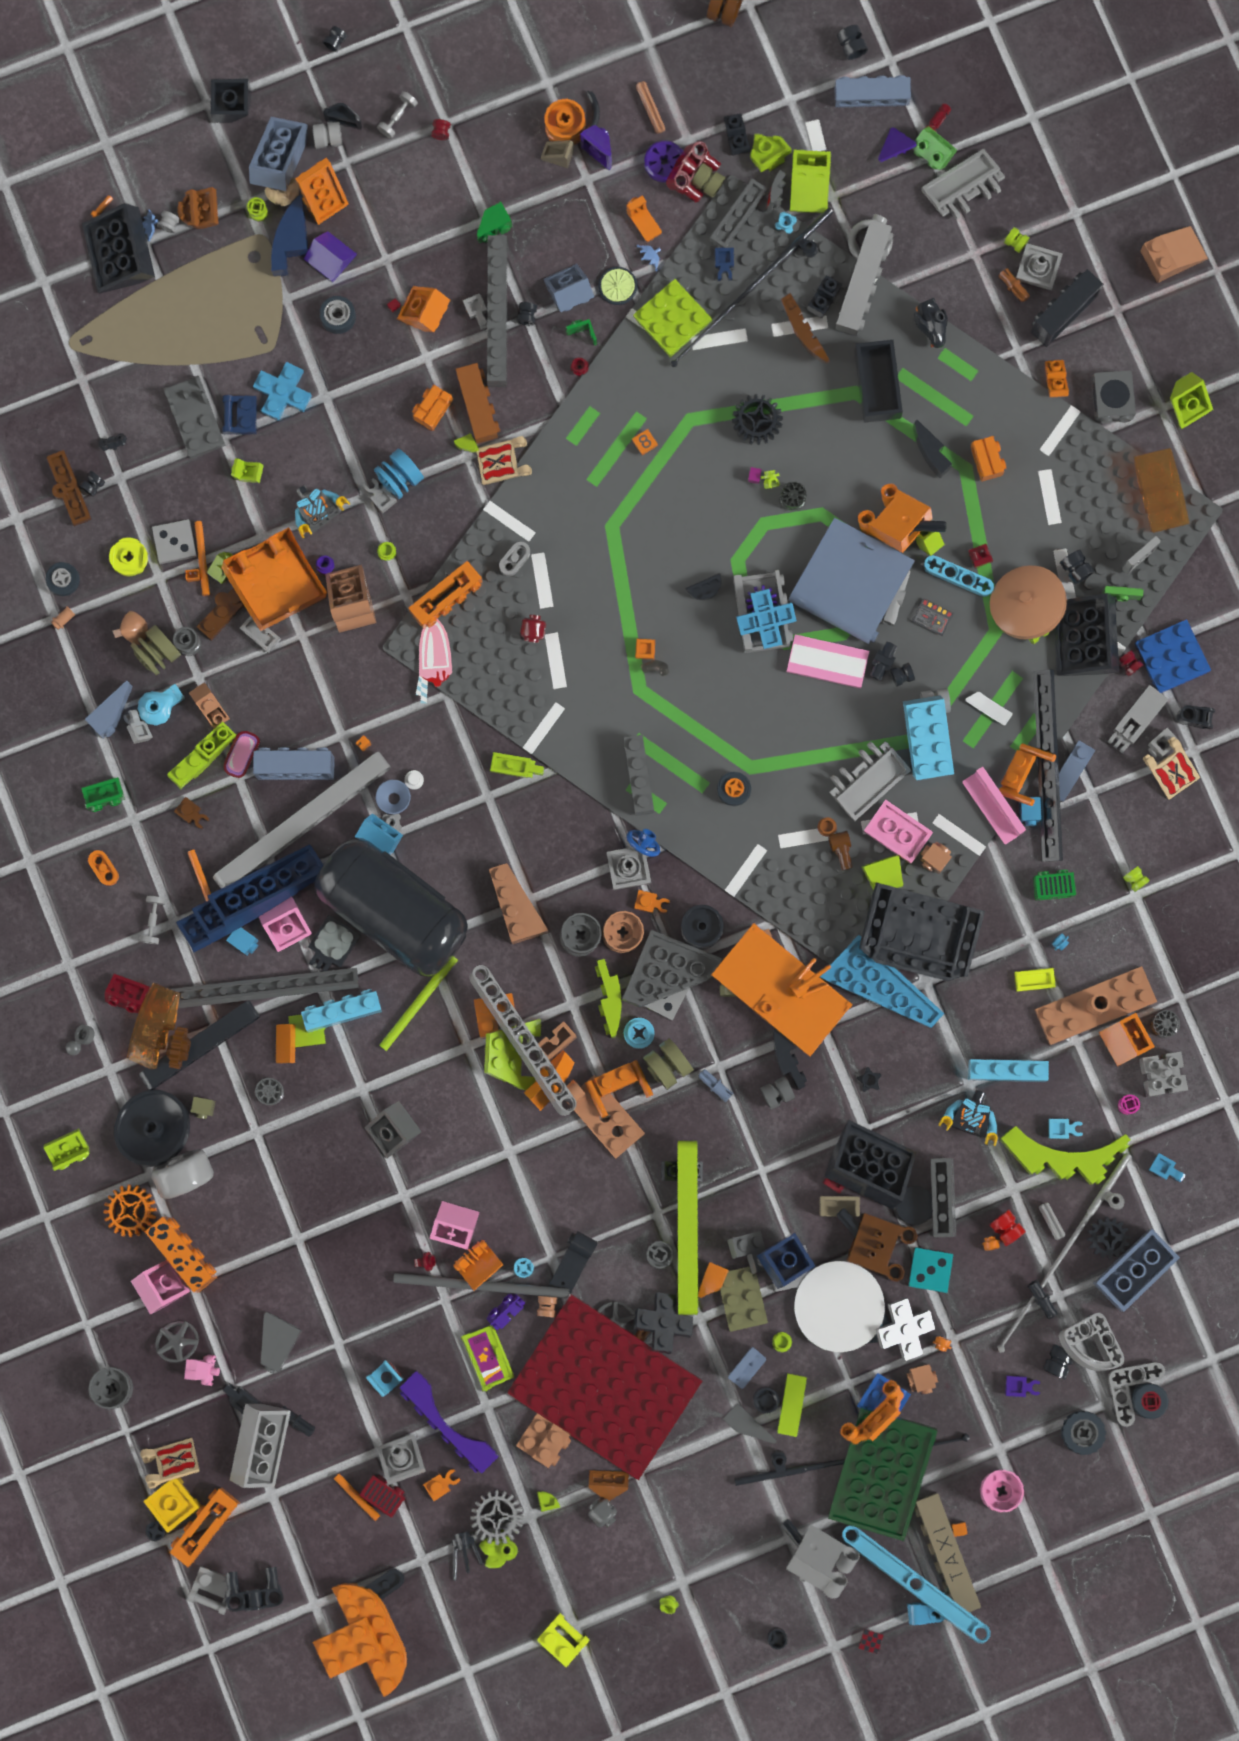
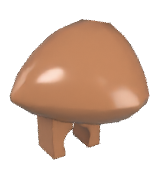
M129 611L124 616L120 629L114 630L113 633L115 638L123 636L129 642L141 646L142 644L138 641V638L146 640L147 635L145 632L148 631V625L141 615Z

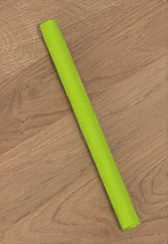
M453 957L440 972L432 977L379 1046L386 1051L389 1049L458 959Z

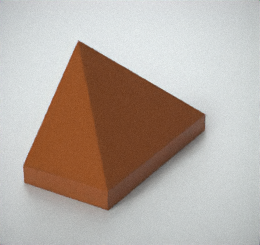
M590 1470L589 1489L603 1499L606 1498L610 1501L628 1490L629 1474L617 1471Z

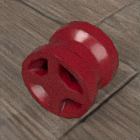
M443 119L433 120L432 126L434 130L431 131V137L437 140H448L450 135L448 130L451 128V123Z

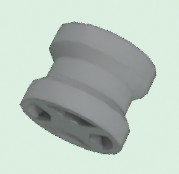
M162 211V218L158 221L157 227L165 232L174 233L175 224L180 220L179 217L170 212Z

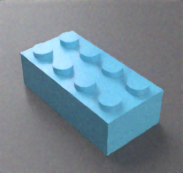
M939 695L903 701L913 777L916 780L954 774L944 698Z

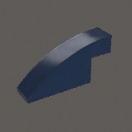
M302 195L297 196L288 207L275 233L271 254L273 277L288 275L287 257L306 256L308 252Z

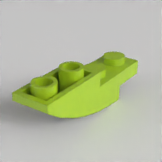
M224 722L220 723L167 776L182 789L193 778H197L235 738L236 734Z
M605 959L597 961L598 966H595L597 977H602L603 984L600 987L603 996L607 995V998L601 1000L602 1005H599L598 1008L601 1017L605 1016L607 1021L604 1024L606 1035L610 1034L611 1038H615L621 1019L620 984L617 975L609 976Z

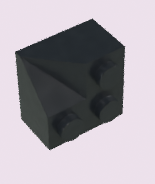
M211 79V117L213 123H233L249 115L251 86L248 79Z

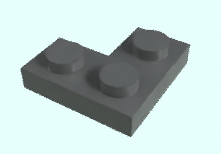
M761 1231L727 1240L732 1259L747 1255L752 1274L765 1271L757 1257L758 1254L766 1250Z

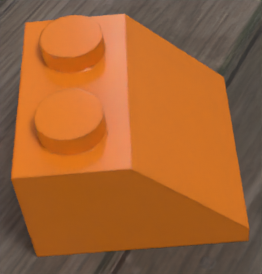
M413 286L397 319L421 331L434 333L439 326L443 314L447 310L450 299L435 288Z

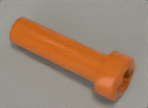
M108 195L99 207L91 212V215L94 218L99 216L113 198Z

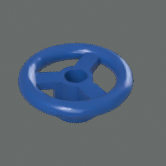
M648 829L628 831L626 835L627 841L636 851L650 857L660 854V846L655 841L656 835ZM646 848H653L655 851H649Z

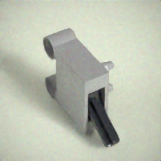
M789 1519L784 1520L781 1523V1527L797 1546L786 1569L799 1576L800 1581L804 1582L806 1580L824 1591L828 1597L838 1598L848 1581L844 1574L832 1572L836 1564L839 1571L850 1573L859 1560L860 1555L858 1551L852 1547H847L811 1524L802 1536Z

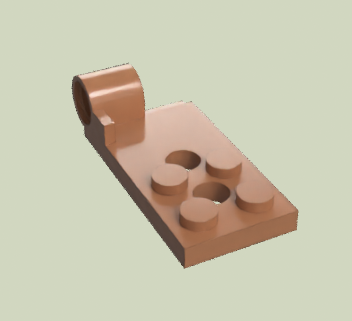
M594 1075V1076L591 1077L588 1081L594 1080V1078H596V1076ZM572 1080L566 1085L576 1100L574 1111L615 1159L645 1134L611 1093L600 1098L606 1111L611 1115L608 1122H602L599 1119L598 1110L585 1083L580 1087ZM615 1126L622 1127L623 1135L615 1137L612 1134V1129Z

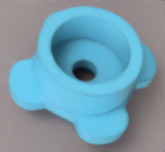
M782 212L775 227L789 234L793 231L792 227L797 222L795 216Z

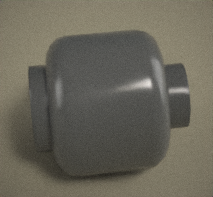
M598 1498L588 1507L590 1510L588 1516L598 1528L603 1526L608 1528L616 1521L614 1517L617 1514V1509L608 1499Z

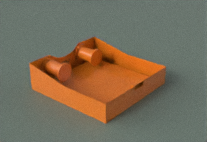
M289 527L272 535L259 545L225 559L221 569L260 632L325 599L327 591L308 563Z

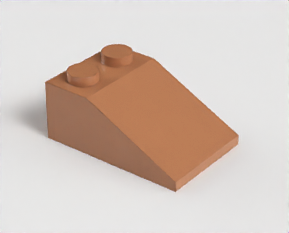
M1191 226L1160 235L1144 243L1141 249V253L1157 283L1208 259Z

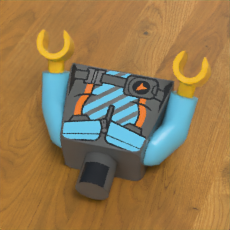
M305 485L301 486L296 491L301 499L296 503L298 508L295 510V522L301 537L305 538L304 533L306 532L314 533L340 514L339 508L341 511H344L342 506L344 504L350 505L348 500L344 496L340 497L338 494L325 489L320 491L318 488H315L310 492Z

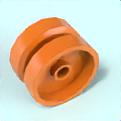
M559 99L553 102L547 108L544 116L547 137L550 141L571 140L573 141V146L581 141L580 134L586 130L585 113L582 107L570 99Z

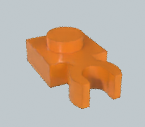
M638 890L634 909L653 913L655 908L660 913L666 914L667 910L662 909L661 904H669L670 900L666 898L656 900L657 894Z
M454 1469L449 1470L445 1478L440 1473L423 1484L433 1501L451 1491L448 1485H455L461 1480L460 1478L451 1480L450 1475L455 1472Z

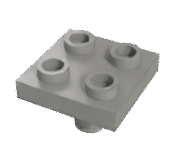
M1027 243L1016 279L1027 284L1052 290L1062 253Z
M633 847L607 852L613 890L651 884L646 855L636 851Z
M414 1434L377 1447L388 1485L426 1472Z

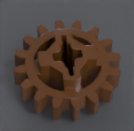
M177 1026L175 1034L169 1037L166 1055L170 1059V1068L180 1069L182 1061L188 1059L191 1046L190 1038L187 1037L188 1028Z

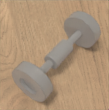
M404 91L399 96L404 103L401 108H397L389 124L380 122L377 126V129L390 139L395 135L391 126L394 122L397 123L404 113V108L407 105L415 108L418 104L412 95Z
M147 896L146 902L153 904L152 913H150L148 921L149 933L148 936L141 935L139 942L158 945L159 938L152 937L153 927L155 928L157 920L156 908L157 904L165 905L166 899Z

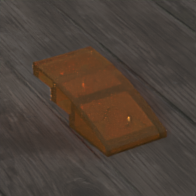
M1171 448L1133 456L1139 489L1143 496L1145 512L1148 513L1151 532L1154 533L1189 524L1182 486Z
M157 983L152 984L136 1019L127 1059L147 1068L157 1069L159 1050L166 1049L168 1031L175 1030L180 997L179 992Z

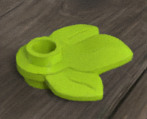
M509 1536L506 1537V1544L503 1543L502 1538L499 1539V1545L495 1544V1539H493L491 1544H488V1538L480 1542L481 1550L488 1555L485 1563L486 1567L499 1568L506 1561L516 1557L518 1548L514 1542L510 1541ZM506 1547L510 1548V1552L508 1554H505L504 1552Z

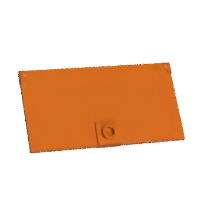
M755 923L751 925L711 974V976L809 1057L852 1006V1003L831 986L810 994L804 999L802 997L797 999L789 986L792 984L791 981L806 966ZM809 969L800 980L804 979L806 981L815 973ZM818 977L808 984V990L827 983Z

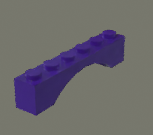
M416 1371L400 1387L402 1397L406 1401L411 1400L415 1404L414 1409L421 1416L425 1414L429 1418L428 1424L434 1430L438 1428L443 1433L441 1437L448 1444L451 1442L456 1447L455 1452L462 1459L466 1457L470 1461L468 1465L474 1472L477 1473L479 1471L482 1474L499 1457L486 1441L467 1438L453 1430L444 1421L435 1406L431 1384L419 1371Z

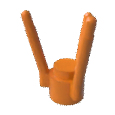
M813 958L800 974L791 981L790 990L797 999L800 997L804 999L810 994L827 988L829 984L808 990V984L828 971L831 966L828 965L806 981L804 979L800 980L816 962V959Z

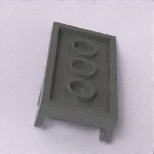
M199 375L174 386L163 388L190 459L226 446Z

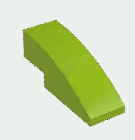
M787 1374L777 1433L797 1437L807 1377Z

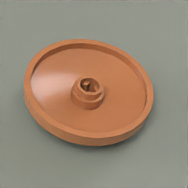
M1022 566L1011 570L997 582L990 597V611L995 623L1004 633L1018 639L1038 638L1053 630L1061 621L1067 605L1066 592L1060 579L1050 570L1039 566Z

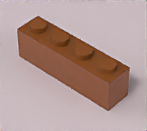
M478 363L457 368L456 373L476 444L498 439L497 432H500L498 421L493 420L492 415L495 414L493 403L489 404L487 397H490L488 386L483 385L482 380L485 379L483 368L479 369Z

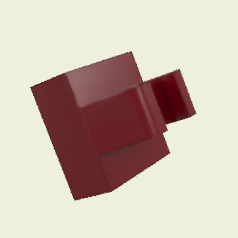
M987 544L968 550L975 569L993 562Z

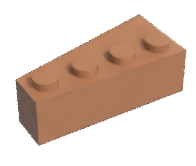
M508 864L490 868L489 872L512 945L548 934L547 927Z

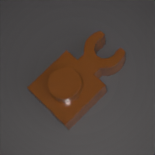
M187 797L174 810L177 815L189 824L194 820L195 825L199 829H203L199 824L201 819L210 821L206 815L198 814L202 809Z

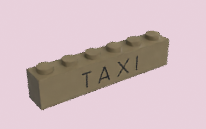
M935 1492L917 1499L914 1512L917 1518L921 1517L923 1524L920 1525L924 1537L928 1536L930 1541L927 1546L931 1556L935 1554L937 1562L934 1565L938 1574L942 1573L944 1581L941 1583L945 1593H949L951 1599L968 1612L981 1608L938 1493Z

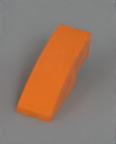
M563 1050L550 1062L565 1083L574 1066V1061ZM542 1069L540 1074L543 1077H548V1071ZM537 1081L524 1092L540 1111L550 1102ZM551 1085L552 1092L558 1093L559 1088L556 1085Z

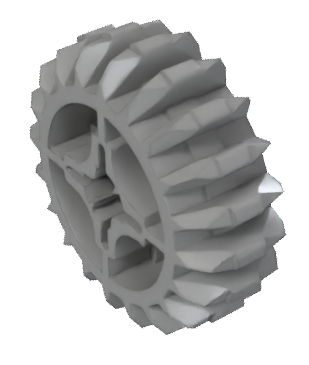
M498 1490L495 1491V1497H492L491 1492H487L489 1498L485 1499L483 1495L480 1496L483 1503L480 1504L476 1501L475 1504L479 1508H472L471 1510L477 1514L470 1517L471 1520L477 1521L471 1526L472 1528L479 1527L475 1534L483 1533L480 1538L482 1541L489 1537L488 1544H491L493 1539H495V1544L499 1545V1539L502 1538L503 1543L506 1544L507 1536L511 1540L514 1539L511 1534L513 1531L516 1534L520 1533L516 1526L523 1527V1524L518 1522V1519H524L523 1515H518L523 1509L522 1507L515 1508L519 1501L516 1500L512 1503L513 1495L506 1499L507 1492L503 1491L501 1497H499ZM494 1502L492 1512L482 1515L486 1506ZM500 1502L509 1505L513 1514L501 1512ZM498 1511L499 1515H502L505 1518L499 1519L498 1523L496 1524L495 1520H492L491 1518L495 1517ZM513 1520L511 1526L505 1532L500 1533L501 1525L504 1522ZM481 1521L493 1523L494 1534L486 1531Z

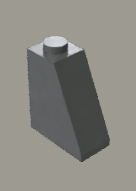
M266 1312L264 1315L261 1364L265 1365L264 1369L274 1374L275 1371L281 1372L302 1329L269 1312Z

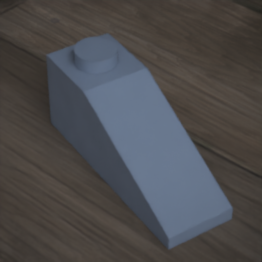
M128 681L123 683L85 718L103 739L110 737L118 726L132 690V685Z
M1081 741L1075 744L1059 771L1060 801L1062 802L1068 796L1095 752L1093 748Z

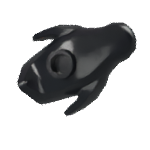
M931 298L916 307L917 312H914V321L920 331L929 338L931 347L941 348L946 343L948 317L944 309L940 310L935 298Z

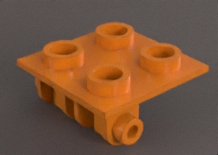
M484 1240L477 1241L472 1247L473 1250L468 1249L470 1253L468 1255L464 1253L465 1257L462 1256L453 1265L473 1290H476L503 1266V1263Z

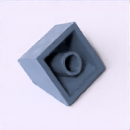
M578 264L543 279L560 312L569 311L574 306L586 303L591 298H594L589 280Z

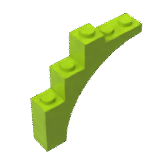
M1014 1126L999 1140L1030 1175L1033 1173L1039 1174L1045 1168L1043 1164L1046 1163L1060 1180L1064 1177L1066 1180L1075 1173L1074 1169L1076 1168L1090 1185L1094 1183L1098 1185L1106 1178L1104 1174L1107 1170L1102 1165H1109L1115 1159L1113 1155L1118 1151L1120 1153L1125 1151L1129 1147L1127 1143L1131 1139L1124 1134L1111 1144L1089 1152L1068 1153L1040 1145L1027 1137L1018 1127Z

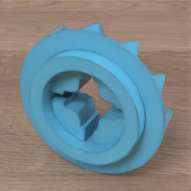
M634 1018L624 1028V1038L633 1048H645L654 1039V1027L644 1018ZM633 1027L638 1030L645 1027L643 1032L645 1040L641 1037L633 1039L636 1034Z

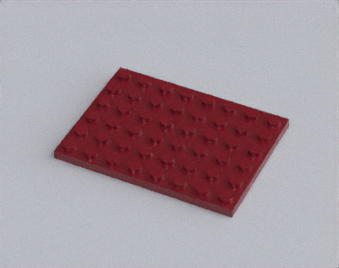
M571 1294L507 1393L639 1481L703 1380L664 1354L653 1352L652 1346Z

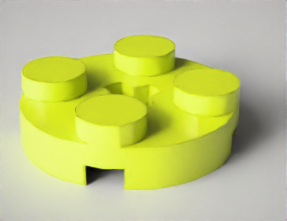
M123 538L112 546L109 560L115 571L119 574L134 576L144 571L148 562V553L144 545L137 539ZM128 552H131V555L134 557L129 562H127L124 556H127Z

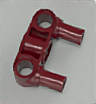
M704 142L690 143L675 162L672 171L667 177L666 185L671 191L685 194L697 203L703 194L691 185L692 178L699 170L701 163L712 168L713 172L719 169L721 163L709 154ZM695 147L698 150V154H696L694 151ZM676 178L679 179V186L676 183Z

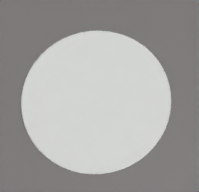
M834 1261L816 1267L802 1280L796 1293L795 1316L801 1331L813 1344L828 1351L848 1352L862 1347L875 1336V1329L880 1328L884 1318L885 1303L878 1282L867 1270L850 1262Z

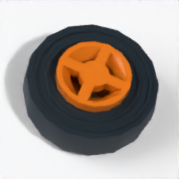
M733 771L721 777L718 782L717 792L722 802L727 805L738 806L748 800L752 787L749 779L744 774Z

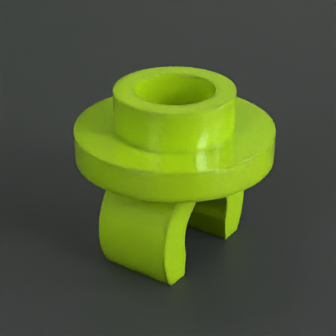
M775 470L766 471L764 476H761V479H765V489L779 487V480L776 476H780V474H775Z

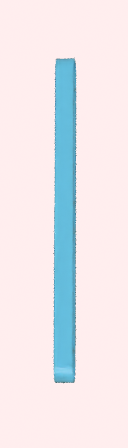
M848 1526L844 1529L842 1538L847 1545L856 1549L860 1555L977 1643H985L989 1639L990 1630L984 1623L857 1527ZM849 1530H853L857 1534V1538L853 1541H849L845 1536ZM918 1579L921 1582V1588L918 1590L912 1589L910 1581ZM978 1628H983L987 1633L986 1638L978 1639L975 1631Z

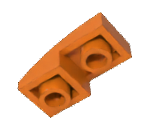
M1064 360L1045 361L1049 397L1068 396L1069 389Z

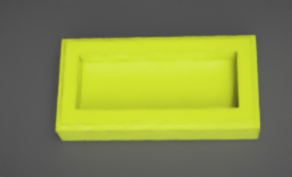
M1053 968L1014 972L1017 992L1056 987Z

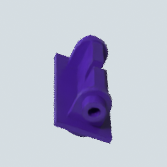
M508 1294L498 1307L489 1312L486 1319L498 1331L511 1320L507 1314L510 1312L513 1316H516L524 1308L525 1302L517 1294Z

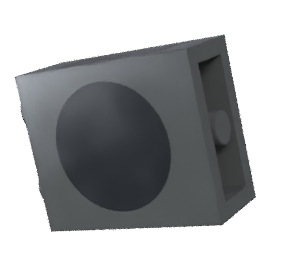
M1132 370L1094 373L1091 379L1095 422H1101V424H1109L1112 421L1118 420L1121 423L1130 422L1136 415Z

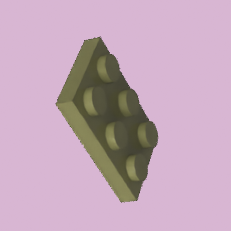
M750 1267L728 1271L720 1292L729 1331L768 1323L757 1273L752 1274Z

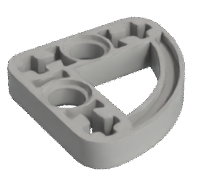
M1101 1313L1090 1315L1062 1330L1059 1334V1341L1067 1354L1076 1363L1087 1369L1107 1371L1121 1366L1124 1362V1355L1105 1316ZM1080 1325L1085 1327V1335L1080 1332ZM1074 1333L1075 1336L1068 1340L1067 1336ZM1103 1335L1108 1338V1345L1103 1343ZM1092 1336L1104 1361H1097L1088 1357L1076 1344Z

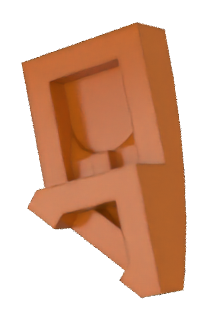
M709 1262L698 1297L703 1298L713 1292L720 1291L729 1270Z

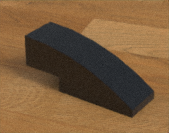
M916 420L913 430L919 450L932 471L941 479L951 469L953 463L941 453L944 445L923 424Z

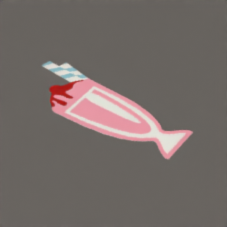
M438 619L432 627L428 628L427 626L422 630L419 643V680L416 695L421 696V703L427 704L428 681L434 683L435 687H439L452 674L448 636L444 626Z

